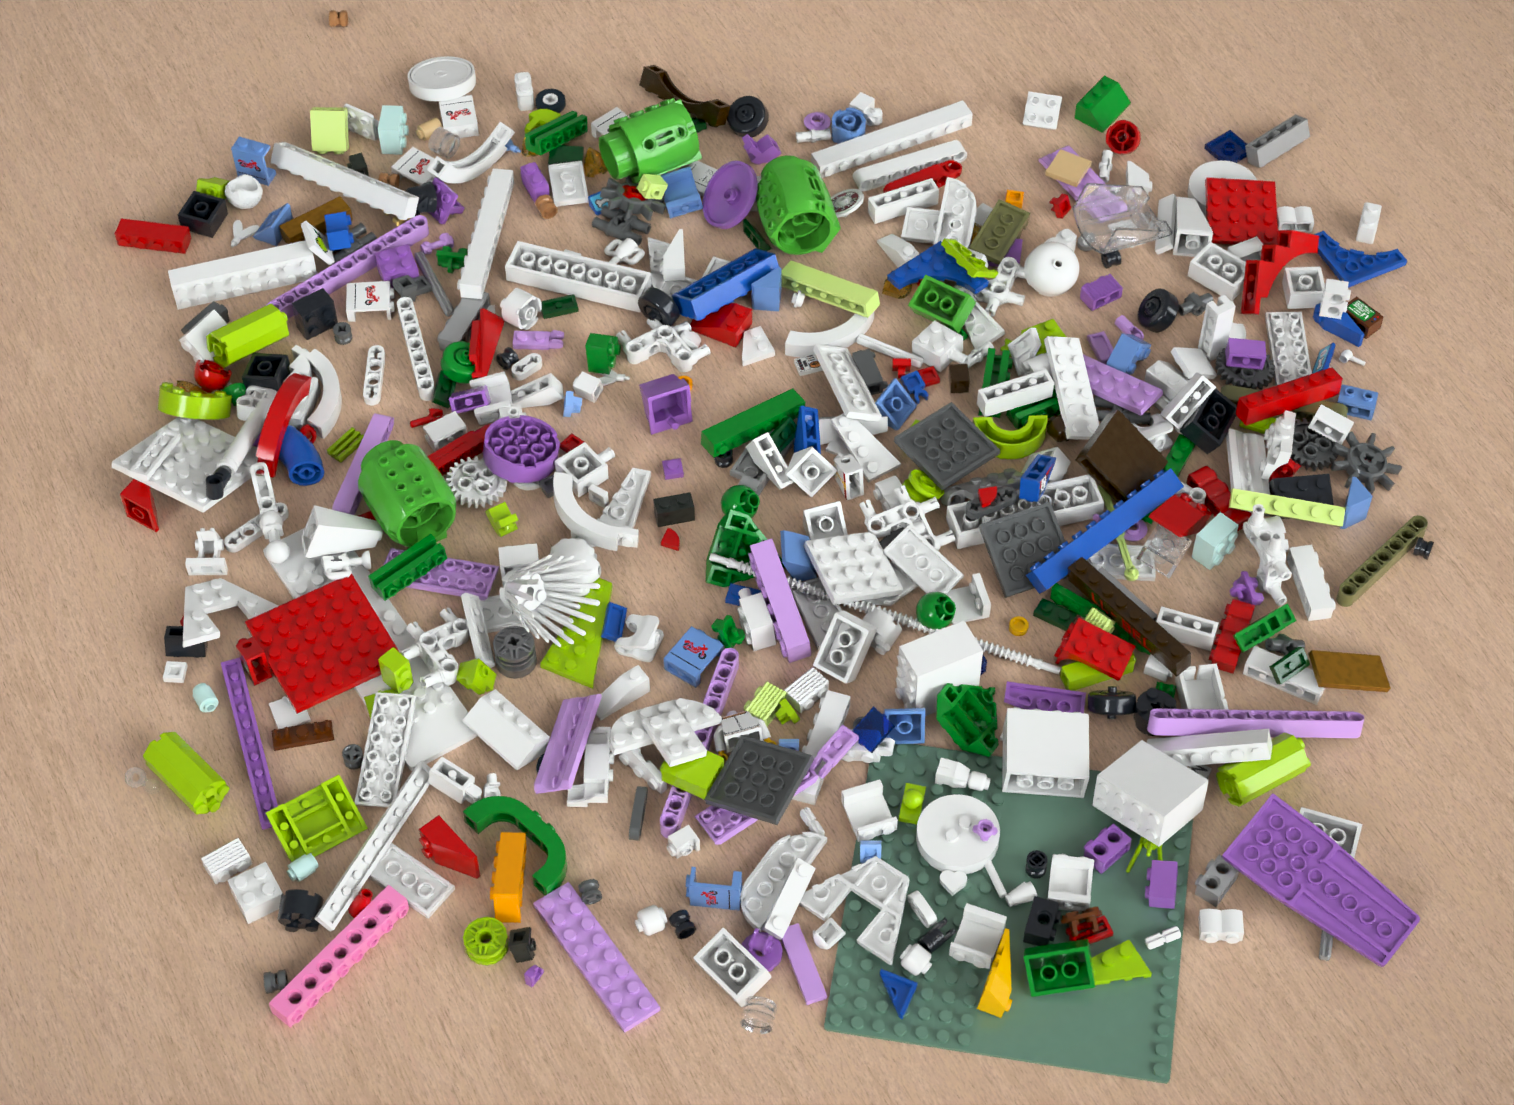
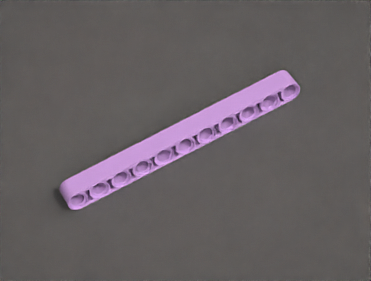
M423 215L411 218L270 301L267 305L273 304L281 312L283 311L288 319L294 316L291 303L322 288L329 295L377 267L374 253L409 244L410 247L426 238L429 234L427 218Z
M726 648L722 651L703 704L715 708L714 710L720 716L724 710L739 668V654L734 648ZM718 724L694 731L699 740L703 741L702 744L707 751H709ZM673 785L660 817V831L665 838L680 830L692 794L686 791L678 792L682 789Z
M1152 709L1150 711L1147 731L1158 736H1188L1269 729L1271 737H1277L1285 732L1302 738H1358L1361 736L1364 716L1353 711Z

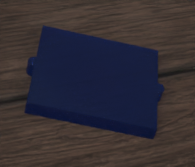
M873 706L853 729V732L859 736V744L873 753L895 726L887 719V715L882 714Z

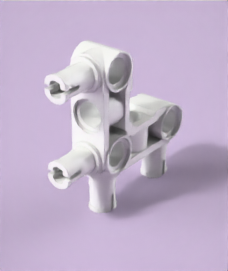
M1005 257L998 266L997 272L999 273L996 278L988 280V286L977 294H973L955 284L954 288L971 295L977 301L988 303L985 311L988 314L991 311L990 316L993 317L998 306L1007 302L1023 306L1025 295L1011 292V288L1016 278L1026 279L1024 267H1021L1016 259Z
M647 319L646 323L652 330L633 340L624 330L616 334L618 341L623 346L624 353L627 355V360L631 364H638L658 352H663L669 356L671 363L680 372H689L699 359L711 354L706 344L692 350L681 339L680 334L684 330H692L687 321L673 327L662 325L656 319L654 321Z
M903 485L900 486L901 489L898 487L894 490L901 504L899 506L876 514L870 500L859 504L866 518L864 523L868 532L876 535L877 539L890 535L891 532L902 527L905 529L910 524L938 551L941 546L956 541L952 530L938 536L933 535L925 518V513L940 508L936 497L922 503L915 502L910 499L906 487ZM912 510L916 514L914 516H909L906 512ZM873 525H879L881 529L873 530L871 527Z
M1256 504L1253 506L1252 516L1247 522L1243 523V530L1260 557V565L1256 576L1258 588L1260 591L1270 594L1276 605L1281 606L1287 602V597L1281 590L1282 581L1288 580L1292 574L1285 564L1286 553L1281 545L1283 536H1281L1280 532H1273L1265 518H1263L1264 506Z
M450 608L443 609L440 612V617L444 619L446 624L424 632L416 621L413 624H408L406 630L413 636L415 642L410 647L399 650L408 660L417 656L420 657L432 671L430 674L420 677V683L425 689L437 683L451 685L456 682L458 663L446 650L452 647H459L469 640L467 620L457 618Z

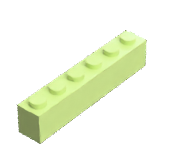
M790 261L782 269V287L798 292L800 290L806 296L867 318L880 305L878 291L794 261Z

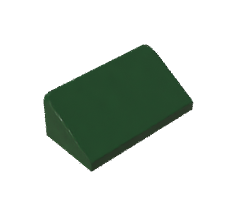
M561 145L549 151L548 165L582 161L583 164L584 147Z
M743 219V232L753 245L759 250H771V246L755 226L747 219Z

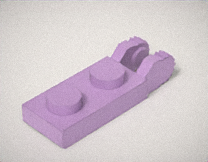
M559 330L551 332L514 331L513 348L532 350L560 349L563 347L564 333Z
M842 725L818 751L811 764V768L815 771L822 760L826 762L818 775L824 778L831 768H834L859 740V736Z

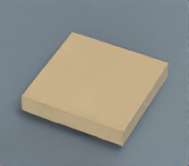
M1060 149L1047 168L1045 176L1077 187L1090 168L1092 161Z

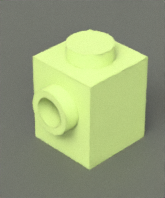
M643 174L637 189L644 198L662 199L668 184L660 175Z

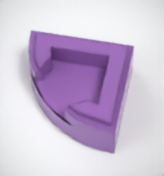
M537 965L530 967L524 973L525 983L530 987L534 986L543 975L544 970Z

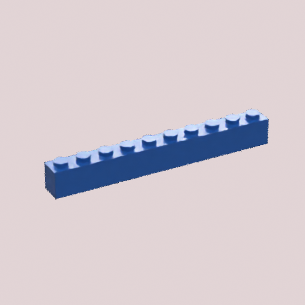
M1170 468L1165 472L1163 469L1153 475L1155 478L1153 481L1149 479L1140 485L1141 490L1137 492L1135 489L1127 495L1128 499L1125 502L1120 500L1114 504V510L1111 512L1107 510L1099 516L1100 520L1098 522L1095 520L1085 526L1087 528L1086 531L1082 533L1080 530L1072 536L1073 540L1070 543L1065 541L1058 546L1059 551L1056 553L1052 551L1043 557L1045 559L1043 563L1040 564L1038 561L1031 566V572L1026 576L1037 592L1040 594L1049 589L1068 574L1067 568L1080 557L1086 560L1181 490L1184 486L1173 470Z

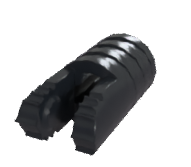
M944 917L918 939L917 943L932 954L956 933V930L954 928L950 929L943 935L939 929L943 928L948 922Z

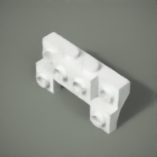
M1285 410L1283 416L1276 418L1275 423H1272L1269 429L1265 430L1263 439L1266 440L1265 448H1268L1266 460L1262 459L1259 468L1262 471V479L1268 480L1275 469L1288 463L1290 459L1296 417L1294 412Z
M597 727L590 731L583 752L585 754L584 784L572 785V788L568 789L567 807H588V803H608L609 782H613V769H610V764H614V755L610 751L609 745L611 727Z

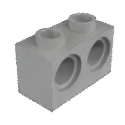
M1220 854L1215 861L1210 860L1205 869L1207 872L1204 875L1200 874L1195 882L1197 886L1195 894L1215 907L1218 906L1234 884L1240 872L1221 858Z

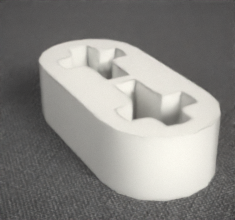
M531 353L512 366V377L518 381L528 378L542 368V357L537 353Z
M918 890L907 895L911 908L926 928L937 924V917Z

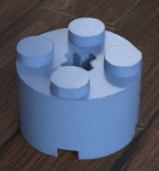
M846 108L844 111H841V109L837 110L833 114L831 131L833 142L840 144L865 135L866 119L860 110Z

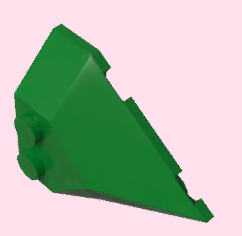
M729 509L718 523L706 559V583L727 587L730 586V583L733 584L755 578L754 574L749 576L748 572L744 574L743 571L738 572V569L727 568L726 565L709 560L711 553L726 558H734L738 562L743 561L744 564L749 563L748 553H751L750 545L768 539L758 529L748 514ZM779 556L782 567L785 568V566L782 563V558Z
M947 683L937 694L936 719L962 750L990 756L999 746V741L995 738V730L998 729L996 703L993 702L995 687L985 689L982 686L962 684L953 686V684Z

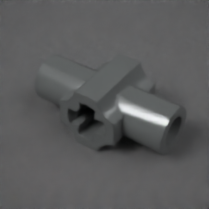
M1194 292L1190 293L1184 299V303L1179 304L1178 313L1183 316L1192 312L1193 315L1199 316L1205 311L1206 304L1212 301L1213 297L1210 293L1201 296Z
M1278 634L1276 638H1268L1265 642V647L1268 651H1278L1283 655H1287L1297 647L1305 649V642L1300 639H1292L1285 634Z

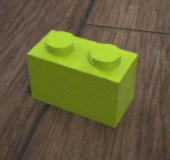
M392 647L378 659L382 679L390 688L400 694L411 687L414 682L410 663L400 652Z

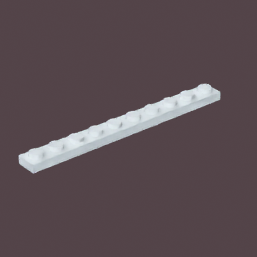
M423 761L418 762L314 919L328 931L335 929L430 785L428 781L431 768Z

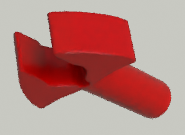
M430 408L428 416L410 421V426L415 428L425 425L445 415H443V410Z

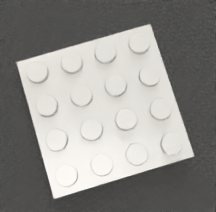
M870 532L808 540L804 543V548L833 605L900 595L904 590L887 556L883 553V548L876 535Z

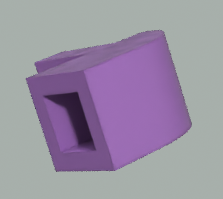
M748 134L742 138L745 143L743 147L752 163H767L782 154L777 142L768 134L757 142Z

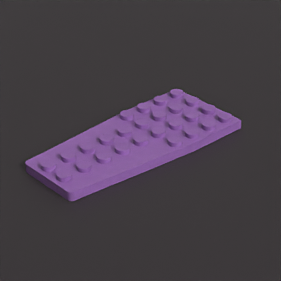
M1273 793L1221 857L1273 898L1379 967H1384L1420 921V917L1324 831Z

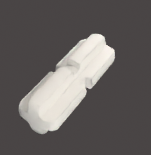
M810 808L802 809L800 817L806 826H809L810 832L825 836V831L820 823L815 820L816 817Z
M1177 926L1162 931V934L1156 933L1146 937L1145 944L1148 949H1153L1163 945L1165 941L1168 943L1180 938L1181 932Z

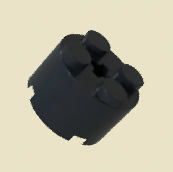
M1149 688L1138 697L1134 713L1137 729L1149 736H1155L1147 731L1150 711L1152 709H1176V700L1168 693L1156 688Z
M288 890L285 892V895L283 893L281 895L277 920L289 932H297L298 929L316 932L320 923L314 918L323 906L324 900L316 893L314 896L308 895L307 890Z

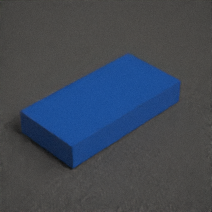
M612 602L607 604L601 634L602 638L616 642L618 638L622 637L627 608Z

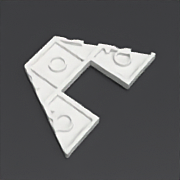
M648 237L652 287L662 290L672 298V294L697 281L685 277V281H664V274H660V264H663V255L670 243ZM713 256L702 278L731 261Z
M222 578L185 587L183 647L220 638V631L207 614L238 606L245 616L251 619L278 607V605Z
M875 856L863 864L851 867L852 870L842 875L837 874L830 877L824 883L812 886V889L804 892L799 905L825 922L851 891L880 909L881 911L859 936L857 943L889 965H892L910 881L908 876Z

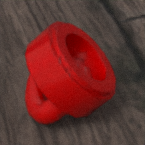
M309 424L304 425L299 431L308 439L312 436L310 441L313 444L317 437L316 431Z

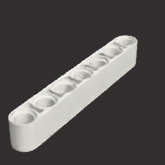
M953 140L860 168L853 173L852 178L859 190L868 191L948 160H954L959 163L963 162L967 158V152L959 140Z
M402 297L397 301V308L418 393L422 400L430 401L433 399L435 386L412 299Z

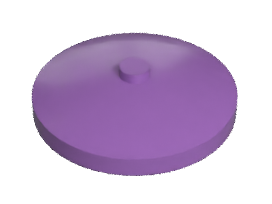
M731 161L721 166L711 177L703 196V213L709 224L719 229H729L739 224L747 216L754 204L758 188L757 176L751 166L741 161Z

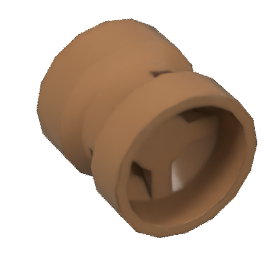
M330 10V27H336L337 25L347 27V10H341L340 12Z
M387 172L380 173L379 181L399 188V174L393 173L389 175Z
M546 194L537 198L535 205L540 210L541 216L544 219L553 218L557 214L558 209L553 203L551 196Z

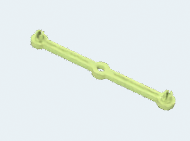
M1099 485L1098 489L1103 498L1106 511L1109 510L1111 512L1114 510L1111 497ZM1123 532L1115 539L1125 566L1124 577L1129 581H1135L1139 577V571L1132 564L1124 539L1125 532Z

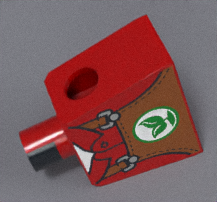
M255 638L240 639L236 644V649L241 663L254 686L272 678L265 653ZM257 661L259 663L258 667L255 668L252 662Z

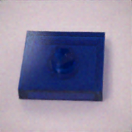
M1231 130L1206 143L1204 147L1218 161L1237 163L1247 157L1245 148L1247 143Z

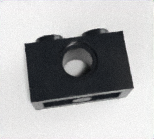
M1034 896L1024 931V943L1044 946L1049 945L1050 941L1054 942L1057 929H1053L1054 924H1059L1062 912L1058 911L1059 902ZM1044 921L1047 924H1040L1039 922Z

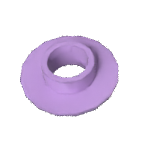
M812 112L804 119V125L810 131L811 129H827L831 123L828 115L821 112Z
M1139 520L1133 525L1137 528L1136 530L1127 529L1125 531V540L1139 541L1145 537L1148 529L1146 523L1143 520Z

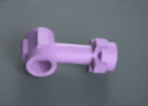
M443 233L439 236L440 240L432 243L423 242L420 248L424 254L429 255L432 254V250L443 246L453 248L454 240L448 233Z

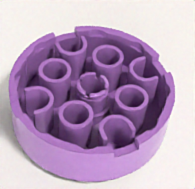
M520 415V418H509L507 416L496 420L486 430L483 459L493 474L511 483L536 482L546 478L555 470V460L558 459L560 441L557 438L556 431L540 419Z

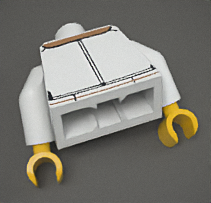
M733 710L728 712L725 717H722V725L717 727L714 734L716 752H718V756L723 757L726 761L728 756L724 754V751L727 753L732 752L741 735L777 745L775 741L770 740L771 735L766 723L752 716L748 711L737 713Z

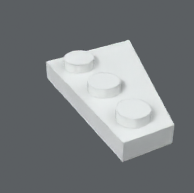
M639 748L619 754L620 761L624 765L630 766L636 776L646 780L652 790H657L660 794L667 790V783L662 781V773L650 760H644Z

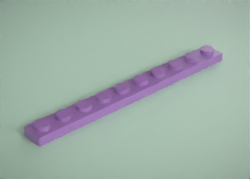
M239 657L221 662V667L261 827L264 830L272 827L265 813L277 807L278 804Z

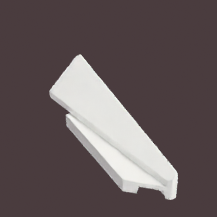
M887 416L881 417L879 422L857 419L872 435L888 431ZM818 417L820 445L828 444L832 441H843L831 422L835 417Z

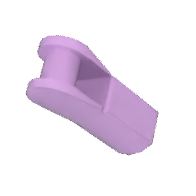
M1124 315L1115 320V325L1124 334H1133L1142 340L1144 339L1143 332L1135 327Z

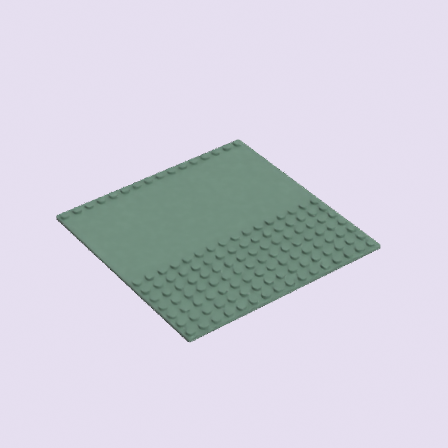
M895 744L891 756H881L880 762L869 763L866 783L881 780L883 797L892 817L896 816L897 819H899L906 783L926 786L922 811L934 800L954 794L971 796L985 803L994 812L999 822V845L991 861L1007 894L1023 882L1031 881L1037 892V897L1047 899L1053 854H1066L1072 857L1084 856V846L1091 839L1094 841L1103 828H1109L1113 823L1132 839L1128 852L1102 874L1093 867L1089 908L1098 906L1099 910L1102 911L1101 916L1105 915L1114 933L1113 936L1089 944L1091 957H1094L1130 940L1152 975L1149 978L1136 977L1128 981H1124V979L1115 980L1108 984L1095 985V988L1031 997L1024 961L1025 948L1037 946L1024 943L1023 938L1033 901L1009 907L1005 897H999L985 867L974 873L966 874V886L951 896L940 884V874L942 871L932 867L920 854L916 841L917 825L898 821L896 831L888 835L876 836L869 841H881V860L909 877L907 895L918 890L934 911L937 923L944 917L948 920L947 924L939 929L943 935L953 928L956 930V933L931 954L929 962L932 966L925 974L921 972L919 975L914 976L901 966L902 959L900 956L909 944L912 946L918 944V939L935 925L926 928L911 908L906 896L893 963L889 965L857 943L859 936L881 910L851 891L846 897L841 928L846 935L838 942L824 1029L830 1032L1167 1084L1170 1081L1193 819L1162 845V861L1178 862L1175 909L1149 907V899H1145V888L1150 886V880H1147V868H1151L1152 860H1158L1157 848L1152 850L1151 855L1147 857V849L1143 845L1130 872H1126L1142 836L1092 806L1097 775L1102 771L1089 769V781L1084 798L1002 792V757L985 756L971 752L916 744ZM945 758L960 762L970 769V773L977 771L986 774L988 778H991L988 790L977 791L970 789L968 785H966V788H951L949 785L935 784L940 759ZM857 838L852 867L863 864L860 863V841L858 842ZM1034 850L1045 853L1048 860L1045 875L1038 879L1028 876L1025 870L1027 855ZM966 903L1007 917L1005 928L1009 929L1012 990L1009 999H1012V1004L1009 1011H1004L1001 1018L977 1009L990 969L978 968L972 963L958 961L949 956L951 942L954 943ZM1058 910L1062 911L1059 924H1054L1053 929H1057L1054 942L1050 941L1049 945L1070 942L1069 935L1067 936L1066 934L1069 924L1062 925L1061 920L1063 915L1072 911ZM1044 921L1039 922L1040 924H1047ZM1174 926L1179 928L1181 932L1180 938L1168 943L1165 941L1163 945L1153 949L1147 948L1145 944L1146 937L1156 933L1162 934V931ZM1090 927V928H1087V929H1085V930L1079 931L1078 934L1083 933V932H1085L1086 930L1091 929V927ZM881 969L918 983L903 1020L899 1018L880 977Z

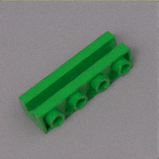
M572 110L526 133V150L541 156L588 132L587 116L583 114L577 116V112Z
M988 348L982 389L1010 380L1011 372H1007L1008 369H1012L1013 358H1009L1010 350H1003L1002 355H995L996 349ZM979 409L978 415L983 416L982 412ZM1001 413L994 414L988 417L1000 418Z
M1055 385L1052 397L1007 410L1006 416L1016 430L1021 429L1027 424L1029 416L1047 415L1049 418L1061 414Z
M429 534L368 576L371 587L386 601L406 586L411 585L421 576L426 575L437 565L442 564L447 559L445 548L441 543L437 544L435 537Z

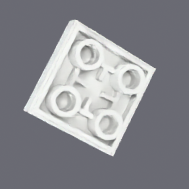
M1179 347L1172 349L1171 354L1175 358L1174 361L1180 366L1186 378L1191 379L1196 372L1203 375L1206 379H1215L1217 376L1201 349Z

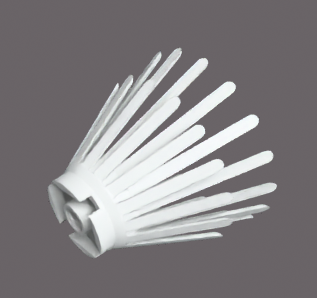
M548 555L520 570L514 569L509 571L503 577L502 581H505L504 588L500 587L499 592L502 602L512 609L528 633L530 630L537 639H539L540 635L546 642L549 643V640L561 647L560 642L534 618L569 644H574V641L564 634L562 629L540 613L584 636L586 632L573 625L574 620L553 609L589 622H594L595 618L593 616L576 611L580 609L579 604L569 601L595 606L600 605V601L558 592L581 594L583 592L581 588L598 589L600 585L598 583L546 582L578 579L581 575L595 573L594 569L544 574L586 563L585 559L556 565L571 560L574 556L565 558L564 556H558L545 561L552 556Z

